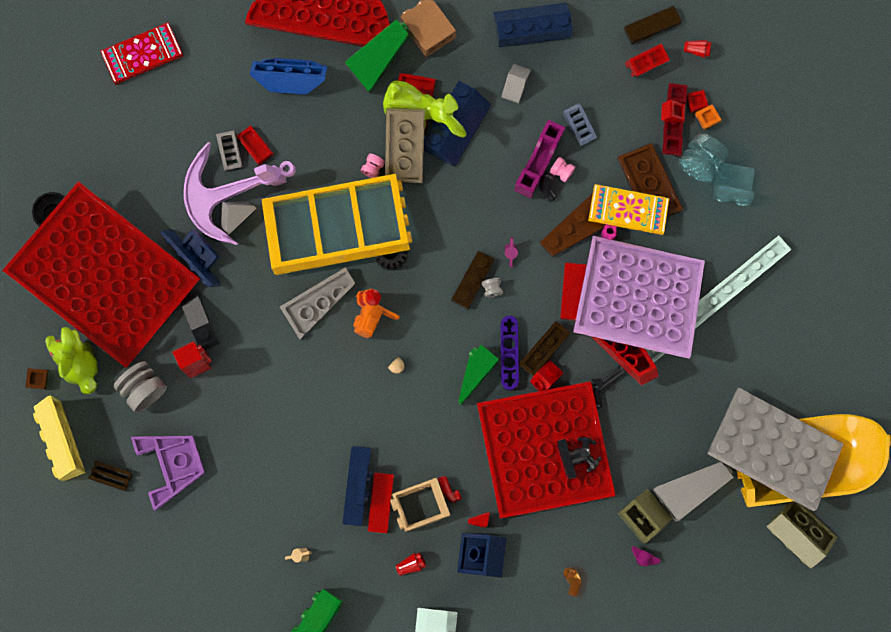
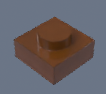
M28 368L25 387L46 390L49 371Z

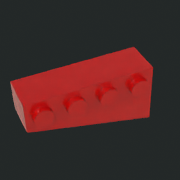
M590 336L641 386L659 376L657 367L645 348Z

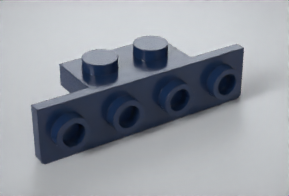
M172 229L161 232L165 242L177 251V255L189 264V268L202 278L201 281L206 286L215 287L221 284L209 270L220 255L196 229L191 230L183 241Z
M351 447L343 514L344 525L362 526L364 505L369 500V490H366L367 482H371L372 471H369L371 448Z

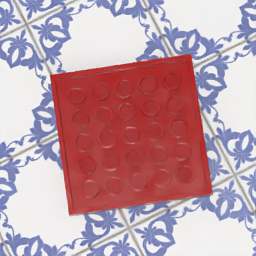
M591 381L477 403L500 519L616 496ZM578 437H589L596 441V445L590 444L589 450L591 457L595 461L599 456L601 457L598 467L587 472L586 470L590 466L586 462L575 465L574 469L577 477L567 481L556 444L557 441L565 439L569 451L582 447V442L577 441Z

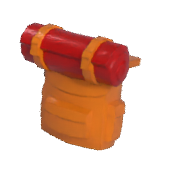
M368 289L357 293V304L362 308L360 315H357L354 319L353 327H355L354 332L363 338L372 337L382 314L393 320L400 318L399 315L379 305L381 295L377 290Z

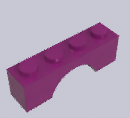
M547 121L527 165L523 168L515 184V192L530 199L532 198L564 134L565 127L553 121Z

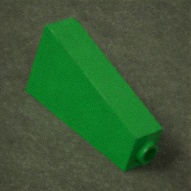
M396 19L345 61L346 65L369 93L374 90L410 37L407 33L409 28L403 21L399 23Z

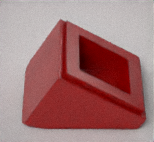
M674 100L664 102L662 104L661 120L685 122V104Z
M490 512L468 519L467 523L486 528Z

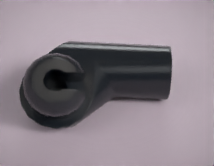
M551 173L544 174L540 184V190L549 202H552L557 197L551 189L552 183L555 180L554 175Z

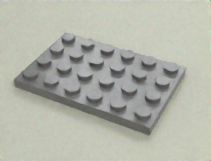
M738 388L707 454L806 508L815 511L823 496L843 443Z

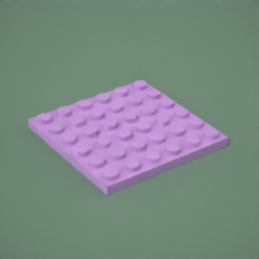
M593 236L573 332L690 358L705 261Z

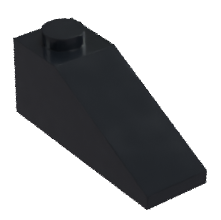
M196 292L185 297L181 301V306L197 345H201L202 348L208 350L220 344L198 293Z

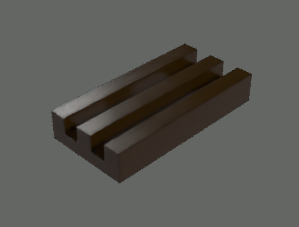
M95 460L88 479L126 492L133 473ZM101 466L127 475V478L124 479L98 470V468ZM97 473L124 482V486L96 478L95 475Z

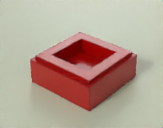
M704 90L687 94L686 101L690 113L700 111L709 106Z

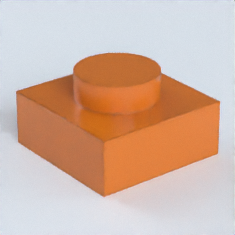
M713 105L695 114L703 130L721 122V118Z

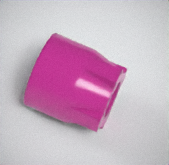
M606 224L602 230L601 237L615 240L617 227ZM607 230H612L613 234H608Z

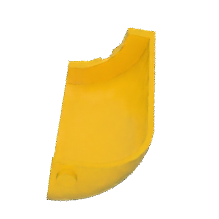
M848 414L798 419L843 443L822 498L863 491L873 485L884 473L889 459L891 437L877 422L862 416ZM736 470L738 479H742L744 485L741 488V492L747 507L793 501Z

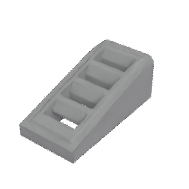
M235 130L216 134L224 171L243 167ZM223 139H233V141L222 143ZM234 145V148L232 149H223V147ZM236 152L235 156L225 158V154ZM235 159L238 161V163L229 165L226 163V161Z

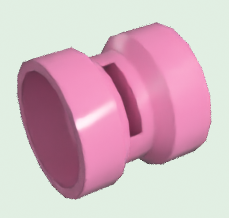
M369 154L366 158L367 163L362 166L360 171L370 178H376L379 176V170L384 167L385 161L379 156Z
M559 157L552 166L550 173L560 176V179L566 183L576 167L572 164L567 165L565 160Z

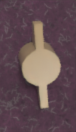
M307 548L294 549L292 555L286 556L285 560L293 559L294 562L308 561L311 551H308Z

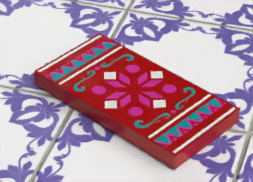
M169 22L100 51L115 85L183 57Z

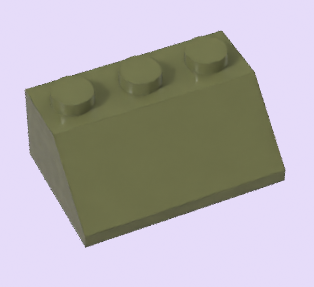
M795 501L787 502L766 526L773 535L777 536L810 569L827 556L838 538L809 509Z

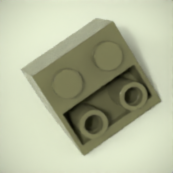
M647 488L617 513L642 544L647 543L673 519Z

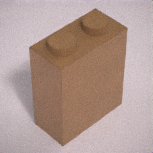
M421 0L416 7L405 10L402 16H400L401 22L403 21L409 28L407 33L425 57H428L456 38V30L434 0Z

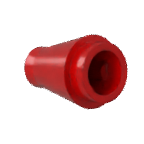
M707 40L685 41L684 52L705 58V56L709 57L712 42Z
M414 552L402 562L396 564L395 567L399 576L422 571V568L426 567V563L421 552L417 554Z

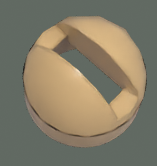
M397 357L388 366V369L393 373H401L404 370V362Z

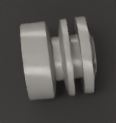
M145 361L129 368L114 384V389L120 392L119 395L122 398L128 397L126 403L135 413L151 406L167 389V386L158 376L151 378L154 371L151 368L149 369V365Z

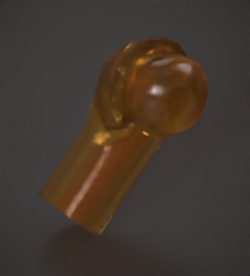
M565 568L563 575L570 583L568 595L577 597L582 581L581 577L574 568Z

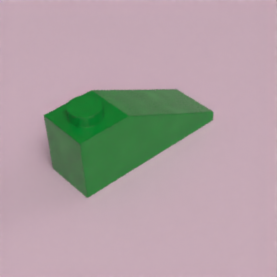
M482 345L478 348L474 347L468 354L470 358L468 359L458 404L461 406L499 361L496 356Z

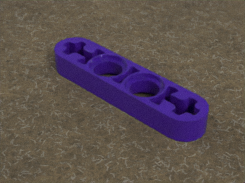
M505 316L501 320L500 325L501 385L505 390L512 391L517 388L519 383L518 322L513 316ZM508 320L511 321V324L515 325L511 327V334L515 333V336L510 334L503 336V333L507 334V326H504V324ZM506 339H512L515 342V346L512 349H507L504 346ZM513 358L515 361L514 367H506L504 365L505 359ZM504 371H516V374L512 373V380L515 383L511 387L508 386V383L504 382L508 379V373L504 374Z

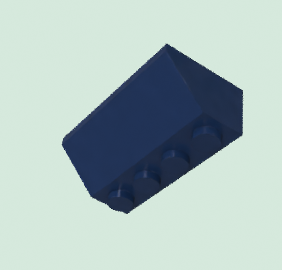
M566 2L493 12L498 47L567 39L572 36L571 15Z
M458 81L451 93L458 104V110L453 112V117L463 126L467 135L464 138L458 137L449 130L446 124L435 121L424 139L425 152L453 167H456L491 106L476 89L461 81Z

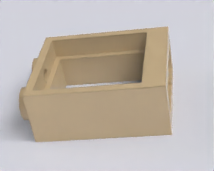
M437 478L393 493L394 499L390 500L393 510H398L400 517L397 518L400 529H405V532L450 516ZM431 487L441 514L408 525L399 498Z

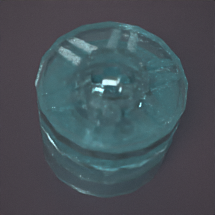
M698 133L695 134L688 146L689 149L684 151L678 163L690 176L702 182L710 183L715 178V175H717L718 167L722 166L727 159L729 152L718 140L706 134Z

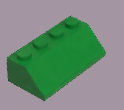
M322 589L321 592L317 590L312 598L313 605L310 609L306 608L300 617L303 619L299 626L295 625L291 632H325L344 601L325 589Z

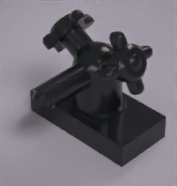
M578 437L577 441L582 442V447L570 451L565 439L557 441L556 444L567 481L577 477L574 469L575 465L586 462L590 466L586 470L587 472L598 467L601 457L599 456L595 461L591 457L589 450L590 444L596 445V441L589 437Z

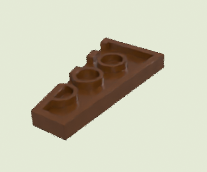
M593 193L540 241L539 244L552 257L581 240H585L592 234L603 230L606 224L588 221Z

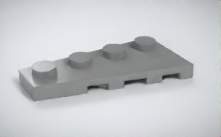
M346 267L280 306L299 340L355 285Z

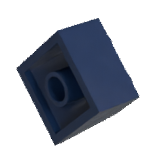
M462 533L457 573L502 578L507 538Z

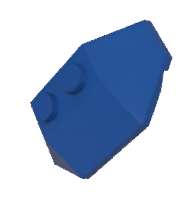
M270 58L253 61L250 76L269 92L308 94L325 81L327 66L312 60Z

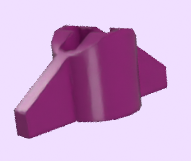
M510 237V243L505 245L504 251L505 256L509 259V267H512L513 259L518 255V249L513 244V237Z
M635 546L631 548L638 565L649 566L659 564L661 561Z

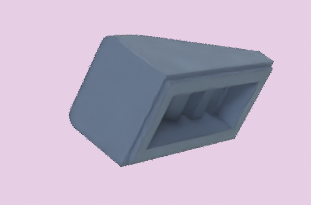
M580 103L563 111V117L580 147L597 139ZM578 113V115L571 118V115ZM579 119L582 120L581 122L574 124L575 121ZM584 125H585V127H586V128H584V129H582V130H580V131L577 130L578 128H580V127H582V126H584ZM589 132L590 135L581 138V135Z

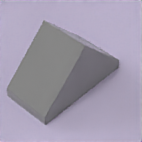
M513 64L508 73L501 98L519 104L531 69Z
M222 202V230L230 234L256 207L249 202Z

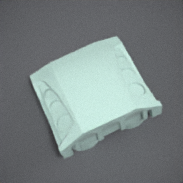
M418 608L415 632H456L458 612Z

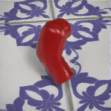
M446 476L438 478L440 489L450 502L456 503L455 501L461 500L459 490L452 492Z

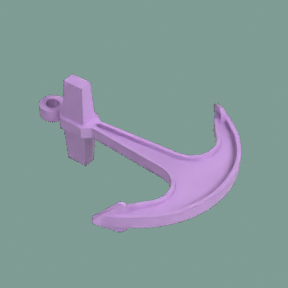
M207 142L196 155L187 171L183 192L185 207L192 222L204 234L222 242L238 245L226 232L216 227L212 222V211L215 206L260 184L267 186L284 184L287 182L286 177H292L295 174L296 167L290 161L282 162L279 168L275 165L269 166L264 164L254 168L256 174L254 177L207 189L201 181V174L206 165L211 143ZM289 166L290 170L286 172L285 169Z

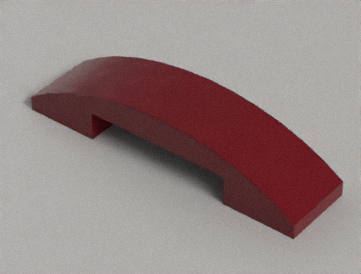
M669 83L666 101L674 100L686 104L687 85ZM664 121L662 154L682 155L683 123Z

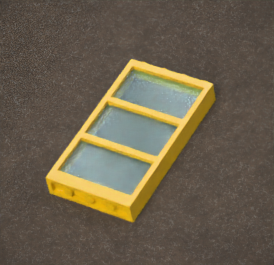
M396 174L262 199L271 268L274 274L280 275L410 250L409 243H412L411 232L406 230L409 221L408 215L403 214L406 204L404 197H400V191H403L401 180H397Z

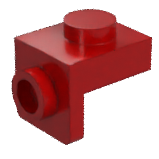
M549 360L533 376L530 383L539 391L548 390L564 372Z

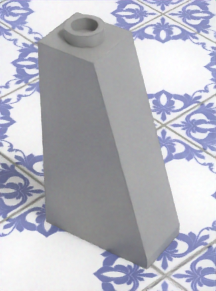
M719 462L657 486L651 491L675 522H677L734 477L731 474L733 473L731 468L727 464Z

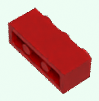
M194 341L172 352L180 369L190 379L212 369L209 364L212 360L208 352Z

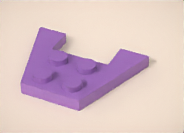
M194 436L131 437L137 456L156 450L167 486L148 492L154 511L158 510L205 474Z

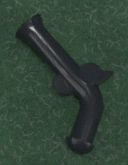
M620 365L603 380L591 379L595 384L593 393L597 409L602 407L600 392L603 389L608 391L613 381L626 374Z

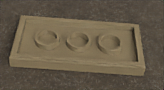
M387 107L385 176L396 174L397 180H401V182L423 183L425 109Z

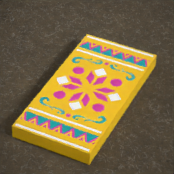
M595 184L588 221L663 235L669 198Z

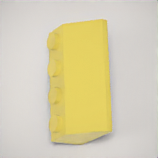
M50 395L34 406L35 413H33L36 423L40 424V437L43 442L46 441L48 447L46 454L49 460L53 462L54 467H52L55 478L66 481L86 472L62 403Z

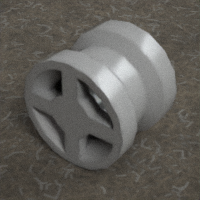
M491 278L482 282V286L486 291L484 293L485 298L497 297L504 293L503 289L500 288V278Z

